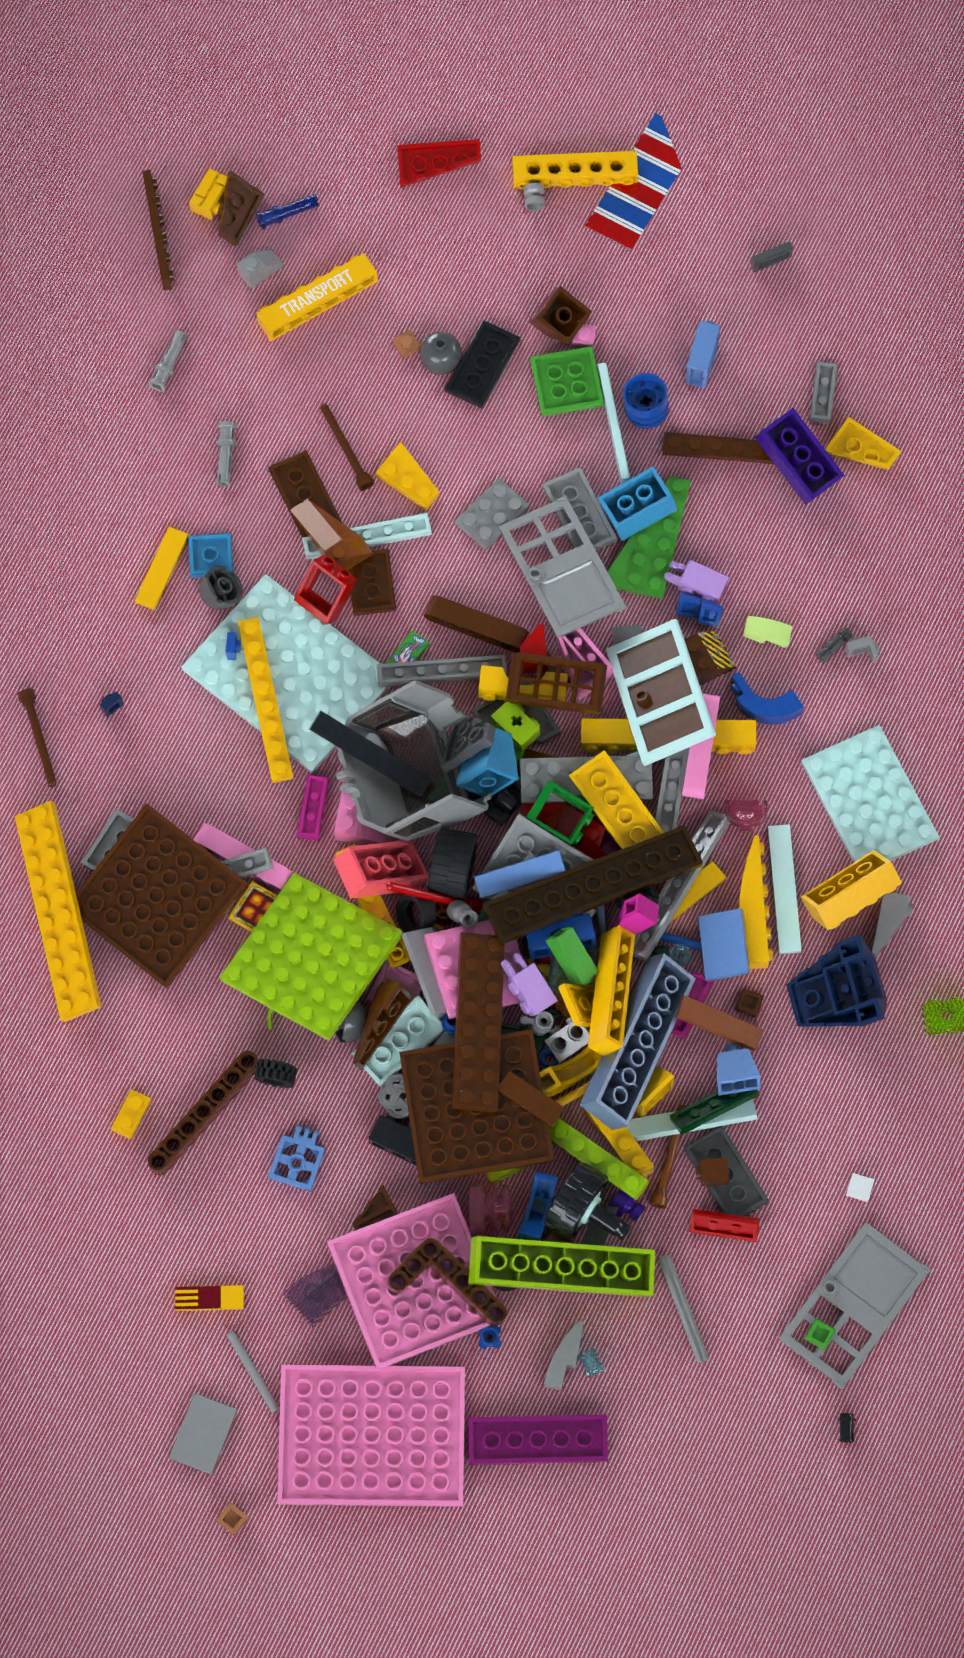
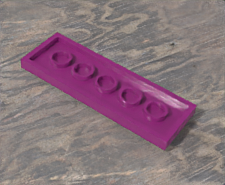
M607 1414L468 1418L469 1465L608 1462Z

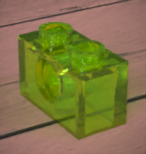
M951 998L948 1002L930 1000L927 1001V1004L923 1005L922 1015L925 1036L964 1032V1000L962 998ZM947 1011L952 1015V1018L949 1020L944 1019L941 1013Z

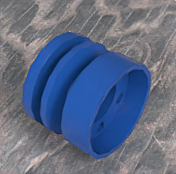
M640 373L626 382L623 389L625 414L628 420L634 426L642 429L659 426L669 413L668 393L664 381L657 375Z

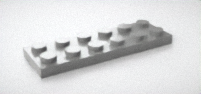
M640 755L609 756L640 800H652V763L644 766ZM594 757L520 759L521 803H535L548 780L586 802L568 776ZM551 793L545 803L566 801Z

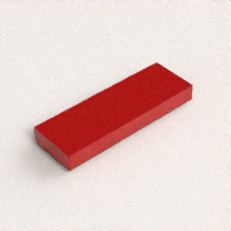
M692 1209L689 1232L757 1242L760 1219Z

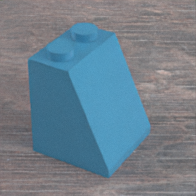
M496 728L493 744L488 749L484 748L478 752L474 758H469L461 764L456 781L457 786L484 796L488 793L494 795L518 780L512 734Z

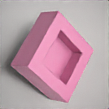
M583 324L573 338L572 346H592L593 348L596 326Z

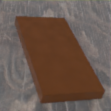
M307 450L268 467L302 538L308 536L290 510L307 499L342 523Z

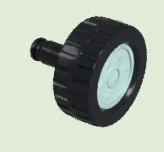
M584 1162L578 1165L567 1179L551 1205L544 1221L547 1228L566 1240H572L589 1221L610 1234L618 1236L620 1240H624L631 1229L629 1223L626 1224L624 1220L600 1206L601 1197L609 1179L605 1174Z

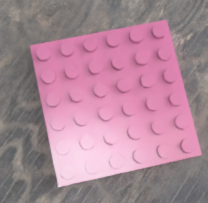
M454 1193L327 1241L328 1248L376 1370L491 1326L430 1267L401 1294H393L387 1288V1280L391 1273L427 1238H434L440 1242L469 1271L472 1237ZM432 1245L424 1246V1252L427 1255L435 1254L436 1251ZM416 1261L408 1263V1268L411 1271L420 1270V1266ZM442 1261L440 1263L442 1270H452L450 1262ZM395 1277L392 1279V1284L400 1288L404 1286V1281L400 1277ZM458 1277L457 1284L460 1287H467L468 1280L465 1277ZM484 1285L495 1296L492 1286ZM473 1294L475 1302L483 1303L485 1301L483 1294ZM490 1310V1316L493 1319L501 1318L499 1310Z

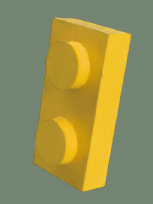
M131 1089L111 1130L132 1140L152 1099Z

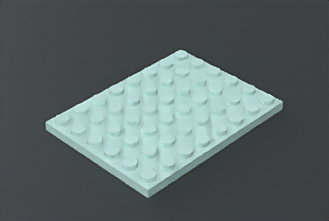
M265 574L181 666V669L261 732L237 622L259 617L288 754L313 774L336 748L335 745L309 730L319 711H323L345 725L349 716L378 701L390 686L378 687L376 665L380 664L378 661L332 625H326L293 600L295 596ZM227 632H236L237 639L241 640V651L236 654V660H227L226 657Z

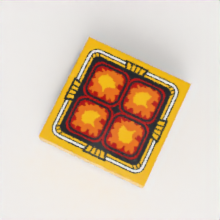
M252 881L230 914L229 920L252 932L277 895Z

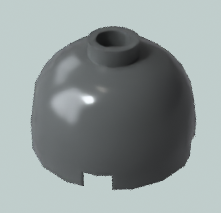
M439 331L430 334L421 345L420 358L422 365L431 370V373L437 375L453 372L462 359V349L459 341L448 332Z
M215 566L208 570L202 577L199 585V593L202 600L215 610H226L240 601V595L243 593V587L238 576L234 572L229 573L226 571L224 566Z
M360 1001L356 1002L340 1025V1032H335L339 1043H350L360 1039L368 1016L365 1006Z

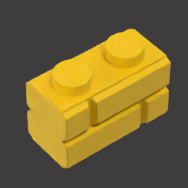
M208 169L189 201L190 210L209 220H212L215 214L219 215L223 206L222 202L224 200L227 176Z

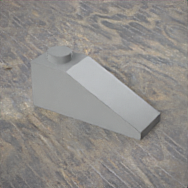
M894 892L886 893L882 896L872 947V954L875 959L905 923L906 916L911 917L913 904L909 903L910 896Z

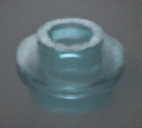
M675 944L669 951V957L678 965L683 966L690 960L691 952L686 945ZM678 951L680 952V958L677 957Z

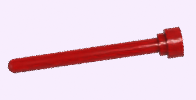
M394 882L386 884V888L389 891L447 905L454 900H462L477 913V916L482 910V900L479 898L470 897L464 900Z

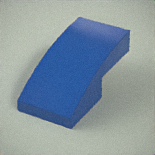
M680 592L676 615L697 618V623L718 627L723 606L702 597Z

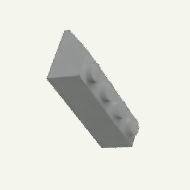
M429 927L403 933L401 936L431 1015L442 1019L447 1014L423 939L425 934L440 930Z

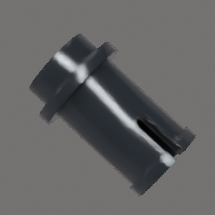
M840 1413V1418H838V1421H840L839 1442H854V1422L856 1418H854L852 1413Z

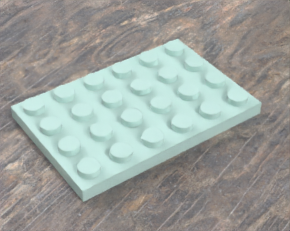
M880 725L801 760L804 770L853 863L873 850L889 861H893L939 840L937 831Z

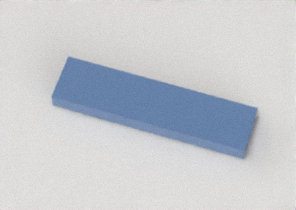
M557 850L475 875L474 878L482 898L548 878L566 870L560 851Z

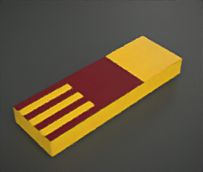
M244 1285L175 1287L176 1311L244 1309Z

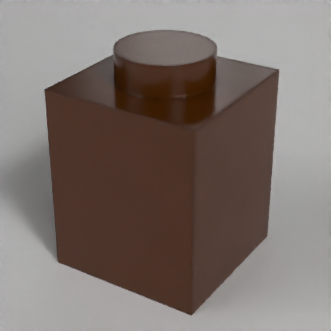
M727 1158L700 1159L699 1166H695L696 1180H701V1186L728 1185Z

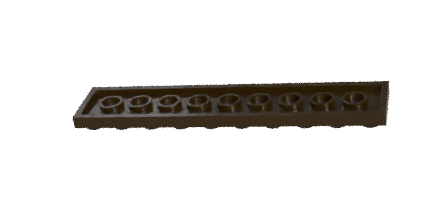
M683 825L485 902L482 907L500 945H503L702 867L703 861L686 826Z

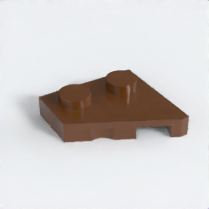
M384 1185L380 1186L372 1200L364 1207L363 1212L352 1223L355 1231L398 1214Z

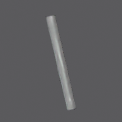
M231 1331L226 1335L271 1413L280 1410L279 1406L235 1331Z

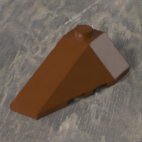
M387 978L376 989V994L374 995L352 1061L360 1070L367 1064L413 999L411 994L399 982Z

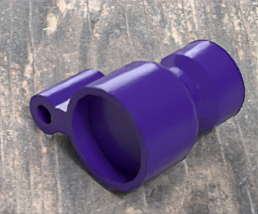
M620 1189L608 1205L618 1207L616 1216L621 1217L624 1213H628L629 1217L635 1222L646 1208L639 1202L635 1203L633 1198Z

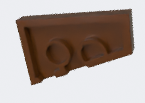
M229 171L227 174L218 235L233 246H237L265 193L232 171Z

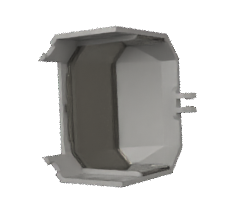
M414 680L347 718L345 726L432 778L420 798L337 747L339 752L338 758L344 770L338 772L336 778L341 782H347L339 786L344 794L350 793V797L355 803L357 810V819L361 824L384 834L410 841L437 832L440 828H449L461 824L488 809L487 801L491 799L492 794L488 793L475 801H471L466 790L458 787L456 784L459 767L453 768L447 773L440 768L449 738L446 729L467 718L463 711L458 712L453 706L455 700L449 693Z

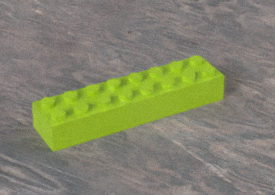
M484 1236L471 1238L469 1284L634 1297L653 1296L655 1250Z

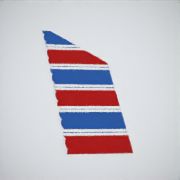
M654 113V118L649 121V126L644 129V134L639 137V142L634 145V150H632L637 151L638 182L631 185H623L622 183L610 185L609 190L604 194V198L600 200L599 206L595 208L594 214L590 216L589 222L585 224L586 227L631 250L682 169L662 116Z

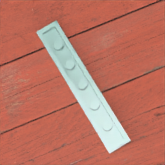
M600 363L598 364V376L620 483L623 484L630 480L607 364Z
M428 513L350 528L362 537L368 547L432 535ZM309 537L302 538L307 560L322 556Z
M790 825L768 826L779 954L801 953Z
M753 1099L691 1131L757 1120ZM677 1111L631 1119L627 1127L636 1141L680 1134L670 1120V1115Z

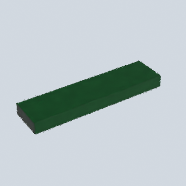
M751 1090L720 1096L718 1091L671 1114L670 1120L680 1134L683 1135L758 1097L759 1091Z

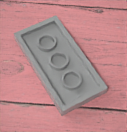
M581 467L542 484V488L550 503L556 501L559 497L567 495L573 510L596 551L617 542V537ZM564 508L555 511L562 527L571 523ZM576 530L566 533L573 549L583 545Z

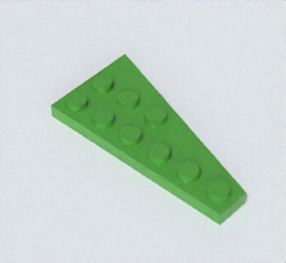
M673 476L668 478L665 485L671 493L678 510L629 538L608 570V574L617 590L659 599L664 598L667 585L664 575L670 572L669 565L673 560L691 480Z

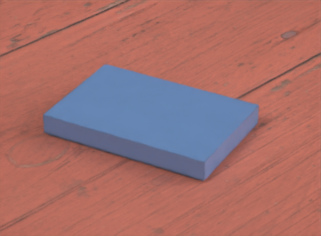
M739 908L698 916L705 980L709 982L750 974L743 910Z

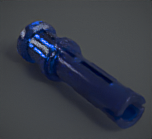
M312 194L281 207L274 205L270 210L261 213L258 211L256 212V218L260 228L264 230L266 226L282 223L283 219L319 207V202H317L316 195Z

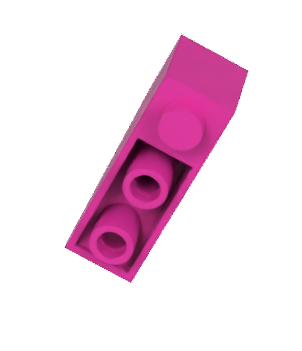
M638 894L624 901L611 929L620 925L636 935L657 924L659 905Z

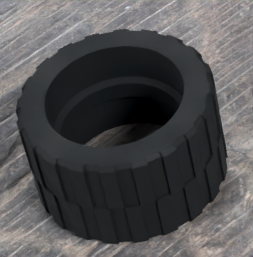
M448 828L439 829L430 866L428 891L461 899L466 898L476 857L477 834Z

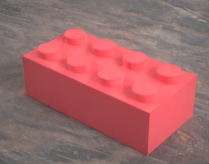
M413 840L351 846L333 860L351 899L397 893L387 890L386 884L388 882L418 888L429 879V875Z

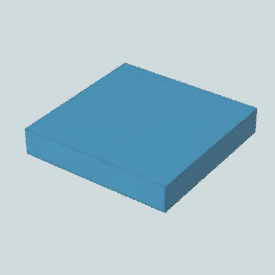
M231 533L188 536L191 578H202L208 570L215 566H224L226 571L229 573L233 572Z

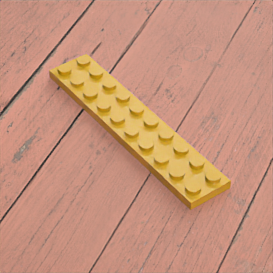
M49 801L16 815L15 820L60 1020L67 1022L101 1008L102 1005L56 804Z

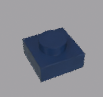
M117 691L106 695L102 699V703H100L101 710L107 718L124 705L123 699Z

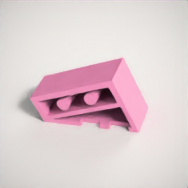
M581 628L562 637H556L562 658L602 663L607 665L605 682L613 676V666ZM566 668L573 683L575 669ZM580 669L578 684L592 686L594 671ZM578 688V700L583 699L592 690Z

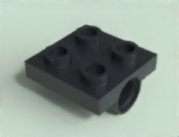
M515 781L492 795L491 799L487 801L488 809L483 813L502 827L521 804L520 784ZM472 792L468 798L471 801H475L483 796Z

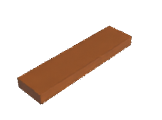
M685 995L681 997L676 1013V1018L747 1049L755 1051L758 1048L763 1029Z

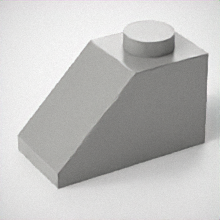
M272 250L252 252L237 263L238 274L250 289L256 287L284 266L283 262Z

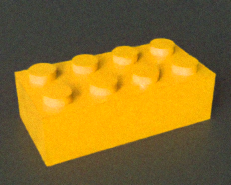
M873 850L805 893L801 898L811 917L824 928L830 930L838 927L848 917L857 915L867 905L876 903L878 898L884 894L893 892L902 882L891 861Z

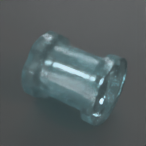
M596 1348L578 1356V1359L582 1360L587 1370L588 1378L606 1370L605 1366L601 1365L596 1354L598 1352Z

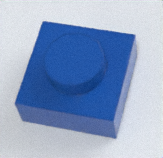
M227 632L226 657L227 660H236V654L241 651V640L237 639L236 632Z

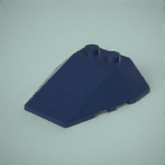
M860 934L838 942L834 945L835 948L818 958L819 961L810 968H806L786 984L798 1027L866 1026L885 1019L887 998L877 962Z

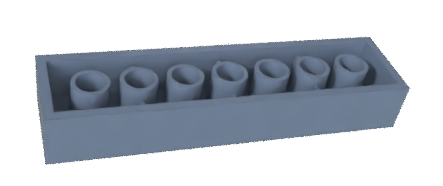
M665 953L649 957L628 1000L623 1047L605 1057L602 1056L580 1103V1106L611 1130L629 1126L678 1019L676 1018V1013L681 997L684 995L688 997L696 979Z

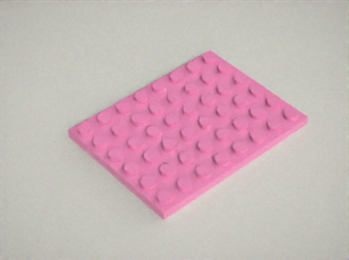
M281 1365L277 1504L463 1507L465 1367L387 1366L376 1370L375 1366Z

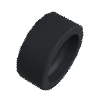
M406 894L401 896L396 906V918L401 929L406 933L433 927L436 920V910L433 901ZM414 902L419 910L418 924L415 922L412 914Z

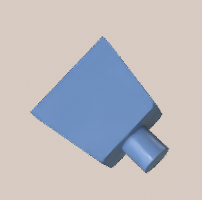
M736 1043L726 1044L724 1047L725 1052L717 1054L718 1095L761 1089L760 1073L748 1049L738 1050Z

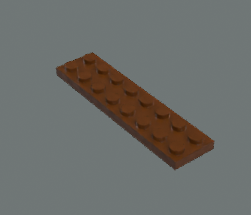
M461 932L459 934L452 1109L485 1112L498 1111L499 1090L497 1087L499 1086L504 974L501 962L504 960L505 944L500 945L496 935Z

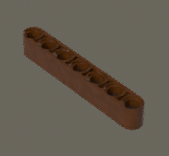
M243 1051L149 1155L148 1165L154 1174L160 1176L166 1174L255 1075L258 1058L254 1052ZM246 1059L254 1060V1064L251 1067L243 1066V1062ZM233 1075L240 1078L235 1084L228 1082V1079ZM222 1092L225 1096L222 1100L218 1101L213 1099L214 1094ZM201 1109L210 1110L208 1116H198ZM188 1125L195 1127L191 1134L183 1132L184 1128ZM172 1142L180 1144L179 1148L175 1151L168 1149ZM157 1159L165 1160L164 1165L159 1168L153 1166L154 1161Z

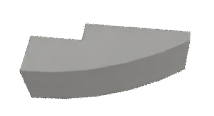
M579 1321L558 1346L548 1367L544 1388L562 1391L566 1369H576L584 1321Z

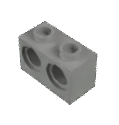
M571 1017L565 1020L566 1026L563 1028L560 1025L549 1031L551 1036L544 1040L559 1063L588 1044L590 1028L581 1027L583 1034L579 1033ZM560 1037L566 1041V1045L560 1042Z

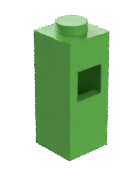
M573 927L561 928L545 940L571 984L585 986L594 980L593 976L599 973Z

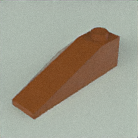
M309 499L290 510L320 554L331 557L343 569L349 570L373 555V552L360 535Z

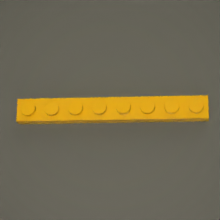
M259 617L237 621L272 783L294 779Z

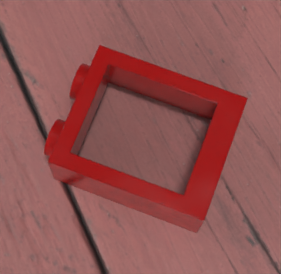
M324 554L313 560L293 600L327 625L338 618L357 579L348 570L335 563L331 557ZM321 571L343 586L333 606L312 590Z

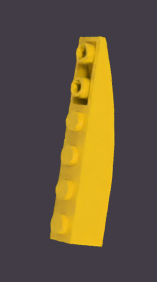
M759 835L754 836L747 857L739 899V908L743 910L750 969L768 968L769 961H773L772 948H768L767 940H771L770 926L766 927V919L769 918V906L764 904V897H768L767 884H763L762 876H766L765 863H761V855H764V843L759 842Z
M345 849L336 852L335 857L341 854ZM380 895L355 898L359 908L396 927ZM402 938L386 959L392 970L411 961Z

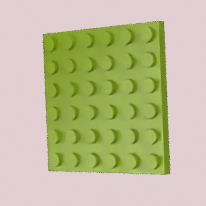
M293 873L219 978L223 983L330 1041L399 942L403 932L328 890Z

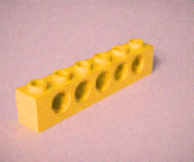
M637 151L513 156L514 188L523 189L525 185L530 183H540L544 188H549L550 186L567 188L574 185H581L583 187L598 184L609 186L618 183L631 185L638 182ZM614 168H619V169H621V170H620V171H614V170H612V169H614ZM593 169H599L600 171H599V172H593L592 170H593ZM555 170L558 171V173L553 174L551 173V171ZM572 170H578L579 172L573 173V172H571V171H572ZM532 171L538 172L535 175L530 174Z

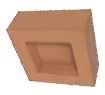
M411 330L392 339V343L403 359L421 349V345Z
M230 1502L216 1522L235 1536L249 1517Z

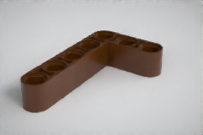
M434 1238L425 1239L391 1273L387 1280L388 1290L393 1294H401L430 1267L489 1325H500L507 1315L505 1306L484 1285L469 1284V1271ZM432 1245L435 1248V1254L427 1255L424 1252V1246ZM416 1261L420 1266V1270L411 1271L408 1268V1263ZM442 1261L450 1262L452 1270H442L440 1263ZM400 1277L404 1281V1286L400 1288L395 1287L392 1284V1279ZM465 1277L468 1280V1286L460 1287L457 1284V1278ZM473 1294H483L485 1301L483 1303L475 1302ZM490 1310H499L501 1318L493 1319L490 1316Z

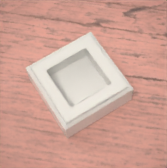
M853 1173L846 1196L868 1202L875 1179Z

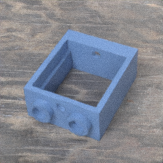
M699 322L687 364L685 384L706 389L719 343L720 326L714 322Z

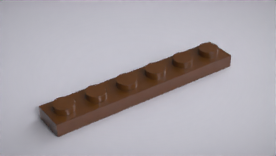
M144 170L142 173L163 290L172 289L171 281H174L172 268L168 269L167 263L171 262L169 250L164 248V244H168L166 231H161V226L165 224L163 213L158 214L161 202L160 196L155 195L154 191L158 189L157 179L152 177L151 170Z
M664 432L662 455L774 464L757 440Z

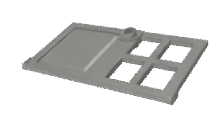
M567 495L498 526L557 638L627 608L573 510ZM564 508L571 523L547 533L540 518ZM534 522L541 537L517 546L510 532ZM576 530L583 545L559 555L552 540ZM545 543L553 558L529 568L522 553Z
M865 1222L778 1339L830 1378L838 1388L843 1390L846 1383L925 1276L930 1273L931 1269L922 1262L919 1263ZM820 1296L843 1312L833 1327L836 1331L830 1342H835L855 1358L843 1375L819 1358L825 1350L818 1347L812 1353L791 1337L803 1319L811 1325L816 1318L808 1312ZM849 1317L872 1334L860 1352L837 1335Z

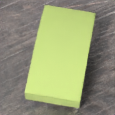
M748 616L743 636L759 643L769 641L785 648L789 645L792 626L767 618Z

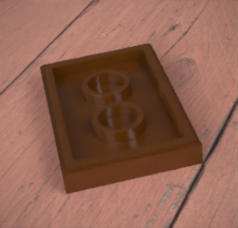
M389 549L372 551L373 555L348 570L357 579L351 591L354 616L396 611Z

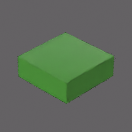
M815 1319L804 1339L825 1350L836 1329Z

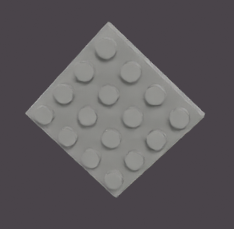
M519 813L482 873L521 862L530 851L538 857L559 850L566 871L594 859ZM475 882L472 889L479 892ZM492 894V895H489V896H485V897H487L488 899H491L495 894Z

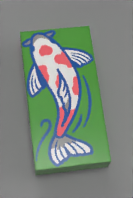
M412 630L386 663L417 661L430 645L429 641Z

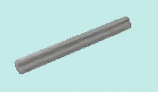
M670 1255L662 1256L659 1258V1263L697 1363L706 1362L709 1356Z

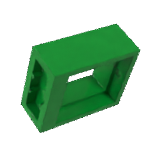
M548 780L526 818L569 845H572V843L577 845L583 835L580 832L584 824L588 826L594 817V814L591 813L594 807ZM551 793L584 812L569 838L536 819Z

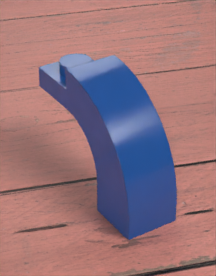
M740 672L732 676L730 687L735 696H738L735 705L748 718L759 723L775 725L789 722L803 714L804 706L793 690L778 698L766 699L756 695L751 690Z
M536 1172L528 1206L517 1239L542 1241L546 1229L544 1221L553 1204L559 1177Z

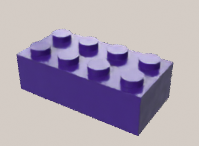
M791 408L754 437L805 505L845 476L794 408Z

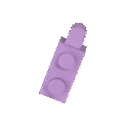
M692 560L689 561L687 566L676 561L670 562V568L683 575L680 577L667 572L664 575L667 581L677 585L682 593L719 603L727 586L728 576Z
M517 952L514 953L513 960L520 970L516 973L507 960L501 962L505 973L509 977L506 979L509 983L508 988L514 996L518 997L521 1002L520 1007L526 1015L528 1014L530 1017L535 1016L558 1001L534 963L527 966L521 955Z

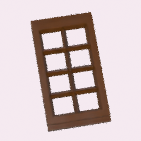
M519 652L512 653L505 702L601 714L607 665ZM524 662L537 664L536 678L522 677ZM542 665L556 666L554 681L541 679ZM561 667L575 669L573 683L559 682ZM580 669L594 671L592 686L578 684ZM521 681L535 682L533 697L519 696ZM540 683L554 685L552 700L538 698ZM559 686L573 687L571 702L557 701ZM578 688L592 690L590 705L576 703Z

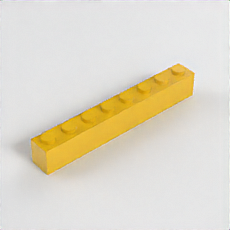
M581 718V750H585L588 753H597L599 750H605L609 753H619L620 751L634 753L638 751L628 719ZM716 720V735L713 739L711 752H716L717 754L738 752L742 755L755 752L756 720Z

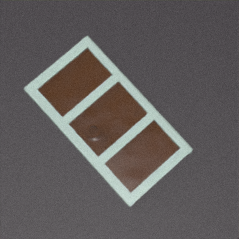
M673 619L606 649L644 766L716 735L677 619Z

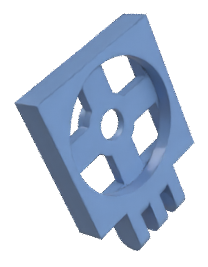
M298 1124L293 1138L282 1135L268 1178L311 1192L325 1153V1148L316 1145L320 1131L315 1130L311 1138L309 1137L311 1128L306 1127L304 1135H301L303 1126ZM298 1145L295 1154L291 1156L282 1154L286 1148ZM307 1148L315 1155V1164L305 1161L304 1155ZM299 1159L301 1165L294 1167L292 1165L293 1160ZM278 1162L288 1165L290 1168L287 1178L280 1175L277 1166ZM305 1170L312 1173L311 1177L306 1181H296L298 1172Z

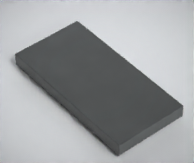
M722 1126L683 1148L694 1168L699 1166L700 1159L727 1158L728 1185L706 1186L722 1213L746 1217L769 1203L765 1193Z

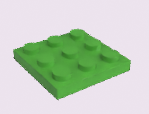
M592 346L530 357L542 417L604 407Z

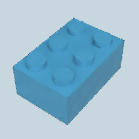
M654 466L598 497L605 515L621 541L678 510L671 493Z

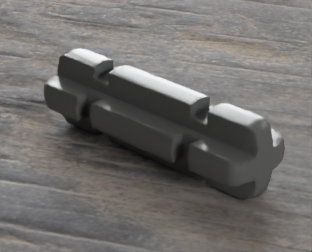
M846 627L842 628L839 634H836L824 645V648L817 651L816 657L821 662H825L830 655H833L844 644V641L847 642L852 637V632Z

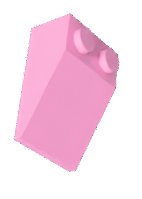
M341 792L334 830L336 841L362 845L402 841V839L361 824L357 819V810L355 803L350 797V793L344 794Z

